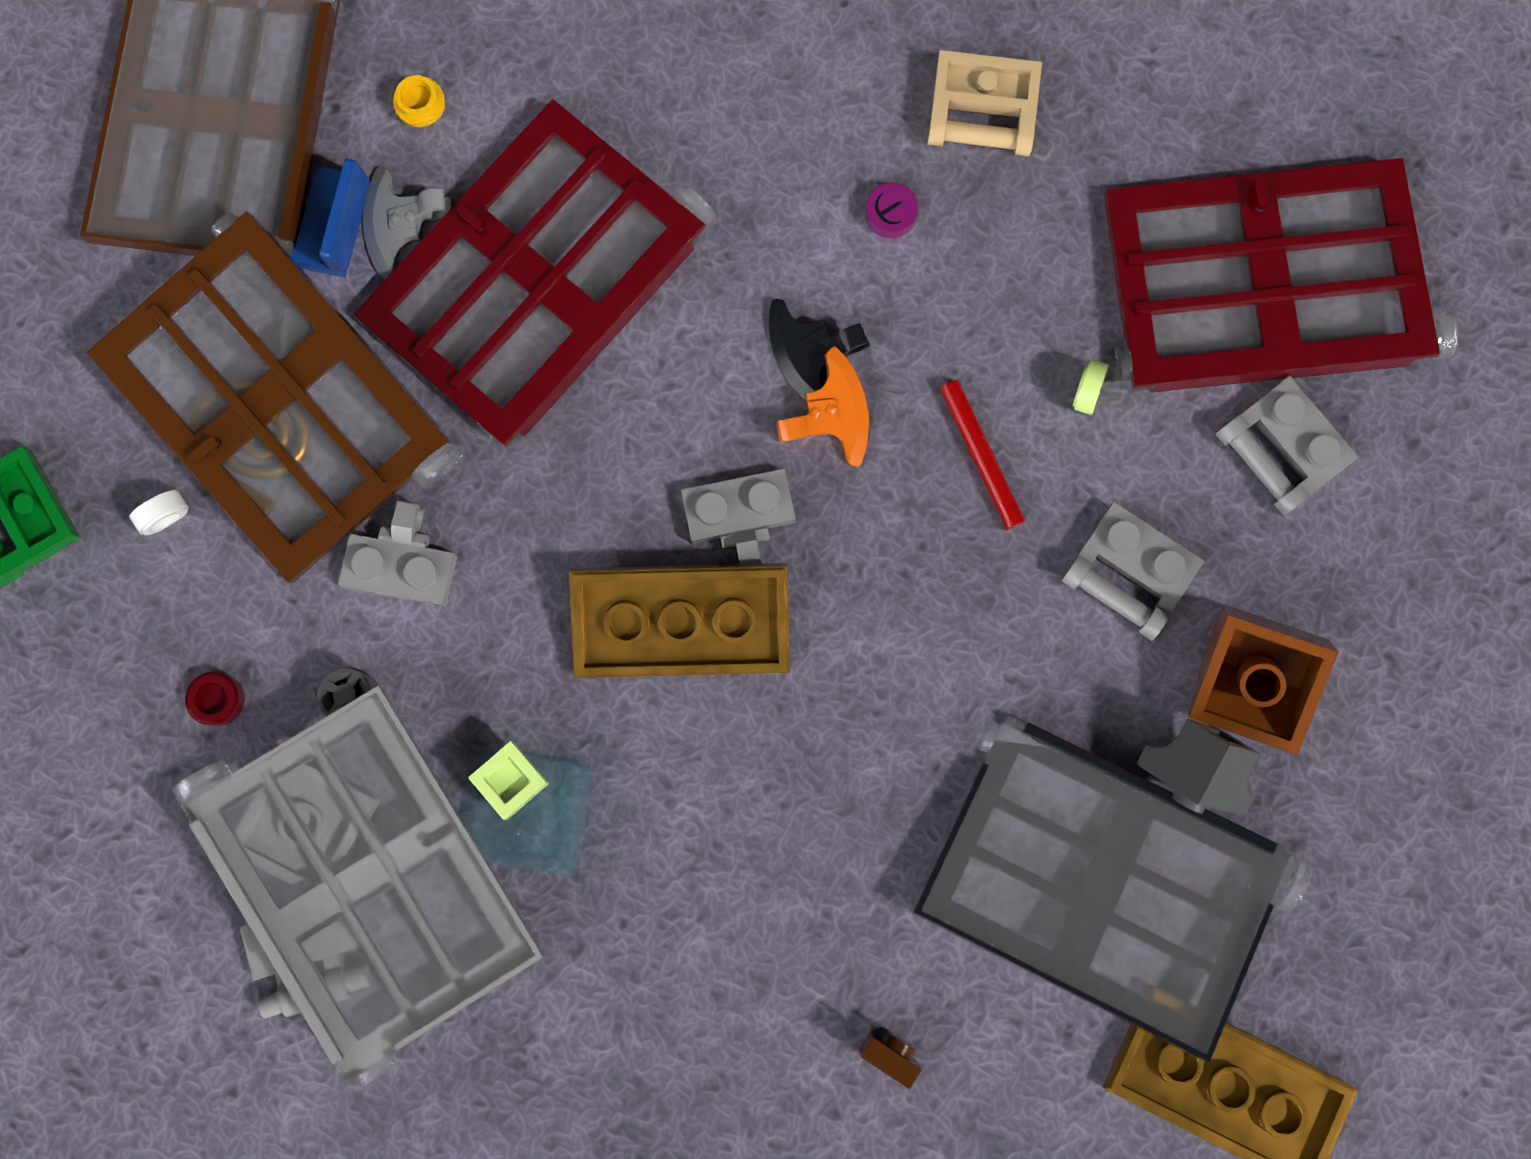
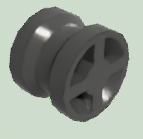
M351 668L335 669L329 672L320 682L317 690L318 705L321 711L328 716L358 698L355 689L358 684L360 686L357 690L360 697L378 686L377 681L369 674Z

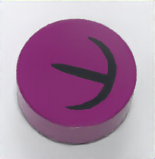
M891 182L882 184L871 192L866 205V220L873 232L884 238H898L907 234L913 228L918 214V201L915 194L908 187L900 183Z

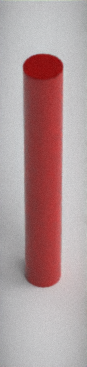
M959 380L946 383L939 388L1006 531L1025 523L1024 516Z

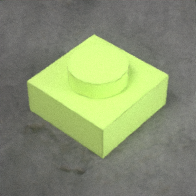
M513 741L508 742L468 777L503 820H508L549 784Z

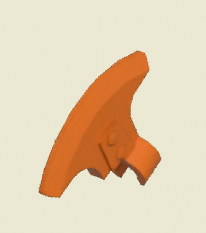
M832 347L824 355L827 366L825 384L819 390L805 394L806 415L776 422L779 441L785 442L808 436L830 434L841 442L847 464L859 467L862 464L866 451L869 432V412L865 392L851 363L838 348Z

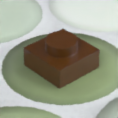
M888 1030L883 1038L870 1031L859 1048L862 1059L909 1090L922 1070L918 1062L911 1058L916 1049Z

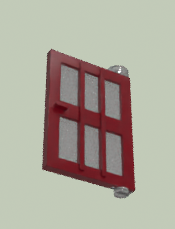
M552 99L357 309L354 315L475 421L469 430L492 451L499 443L508 450L521 435L524 437L693 252V245L716 221L717 216L708 203L684 183L679 182L668 194Z
M1403 158L1106 189L1104 201L1125 349L1116 351L1115 364L1118 381H1130L1132 391L1151 390L1152 393L1286 379L1289 376L1300 378L1408 367L1416 362L1449 359L1455 353L1458 329L1452 309L1449 306L1431 307Z

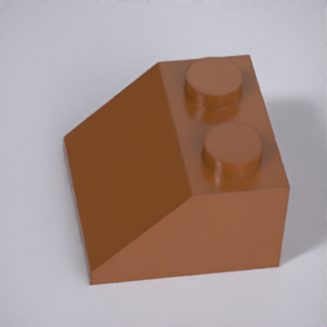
M1222 604L1202 659L1189 711V718L1298 755L1339 652L1329 639Z

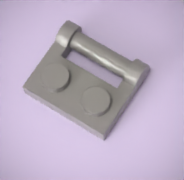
M1291 376L1215 434L1224 446L1230 444L1276 498L1277 501L1273 505L1283 516L1298 507L1313 493L1359 458ZM1254 424L1300 477L1302 481L1294 487L1247 429Z
M1113 502L1069 566L1061 581L1074 590L1079 586L1139 626L1137 632L1152 641L1165 626L1171 612L1205 561L1116 502ZM1096 558L1157 597L1158 599L1152 609L1090 569Z

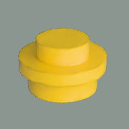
M412 75L404 78L398 84L393 96V106L398 117L405 124L412 127L432 125L442 116L445 109L446 101L441 87L434 80L421 75Z

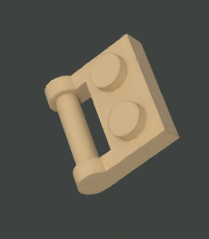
M940 50L927 145L943 147L945 141L1014 150V155L1030 157L1034 140L1042 62ZM948 109L1018 117L1017 128L949 121L947 120Z

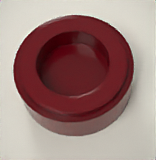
M206 672L196 677L189 685L185 696L186 708L190 716L198 723L208 726H223L235 720L242 711L244 691L234 677L221 672Z

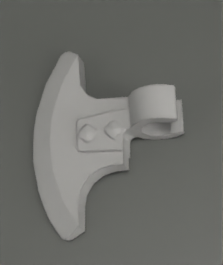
M378 167L369 184L363 207V235L369 257L376 271L385 280L397 267V255L400 249L406 243L421 240L422 221L441 220L452 208L451 197H444L443 189L437 188L423 190L419 192L418 196L398 197L394 194L391 173L383 167Z

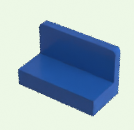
M345 158L342 170L316 166L292 258L304 270L346 278L370 180L357 160Z

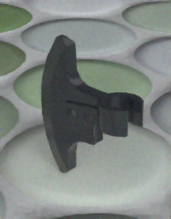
M773 299L771 301L769 334L773 354L787 382L805 401L806 393L815 392L822 387L821 374L826 367L824 355L830 348L836 347L845 357H848L870 347L860 323L847 327L836 335L831 336L822 319L809 324L799 323L791 316L784 300Z

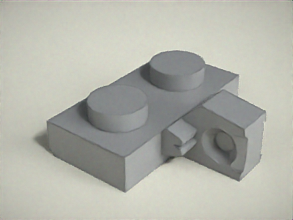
M785 468L681 490L692 544L721 538L723 549L736 547L739 564H762L757 542L770 540L769 528L796 523Z
M397 501L391 528L381 526L378 539L349 534L338 586L344 589L446 607L457 555L452 552L430 549V536L420 534L425 510L418 504Z

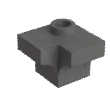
M1187 718L1178 737L1171 744L1162 748L1146 745L1137 765L1173 788L1175 792L1172 798L1190 810L1203 813L1205 808L1208 807L1245 816L1254 799V796L1248 790L1249 776L1261 753L1217 727Z

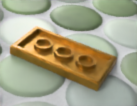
M787 563L571 568L569 571L574 678L790 673Z
M1148 985L1143 996L1144 999L1190 1021L1195 1007ZM1227 1023L1224 1026L1210 1062H1204L1130 1025L1103 1085L1105 1090L1241 1159H1329L1358 1092V1089Z

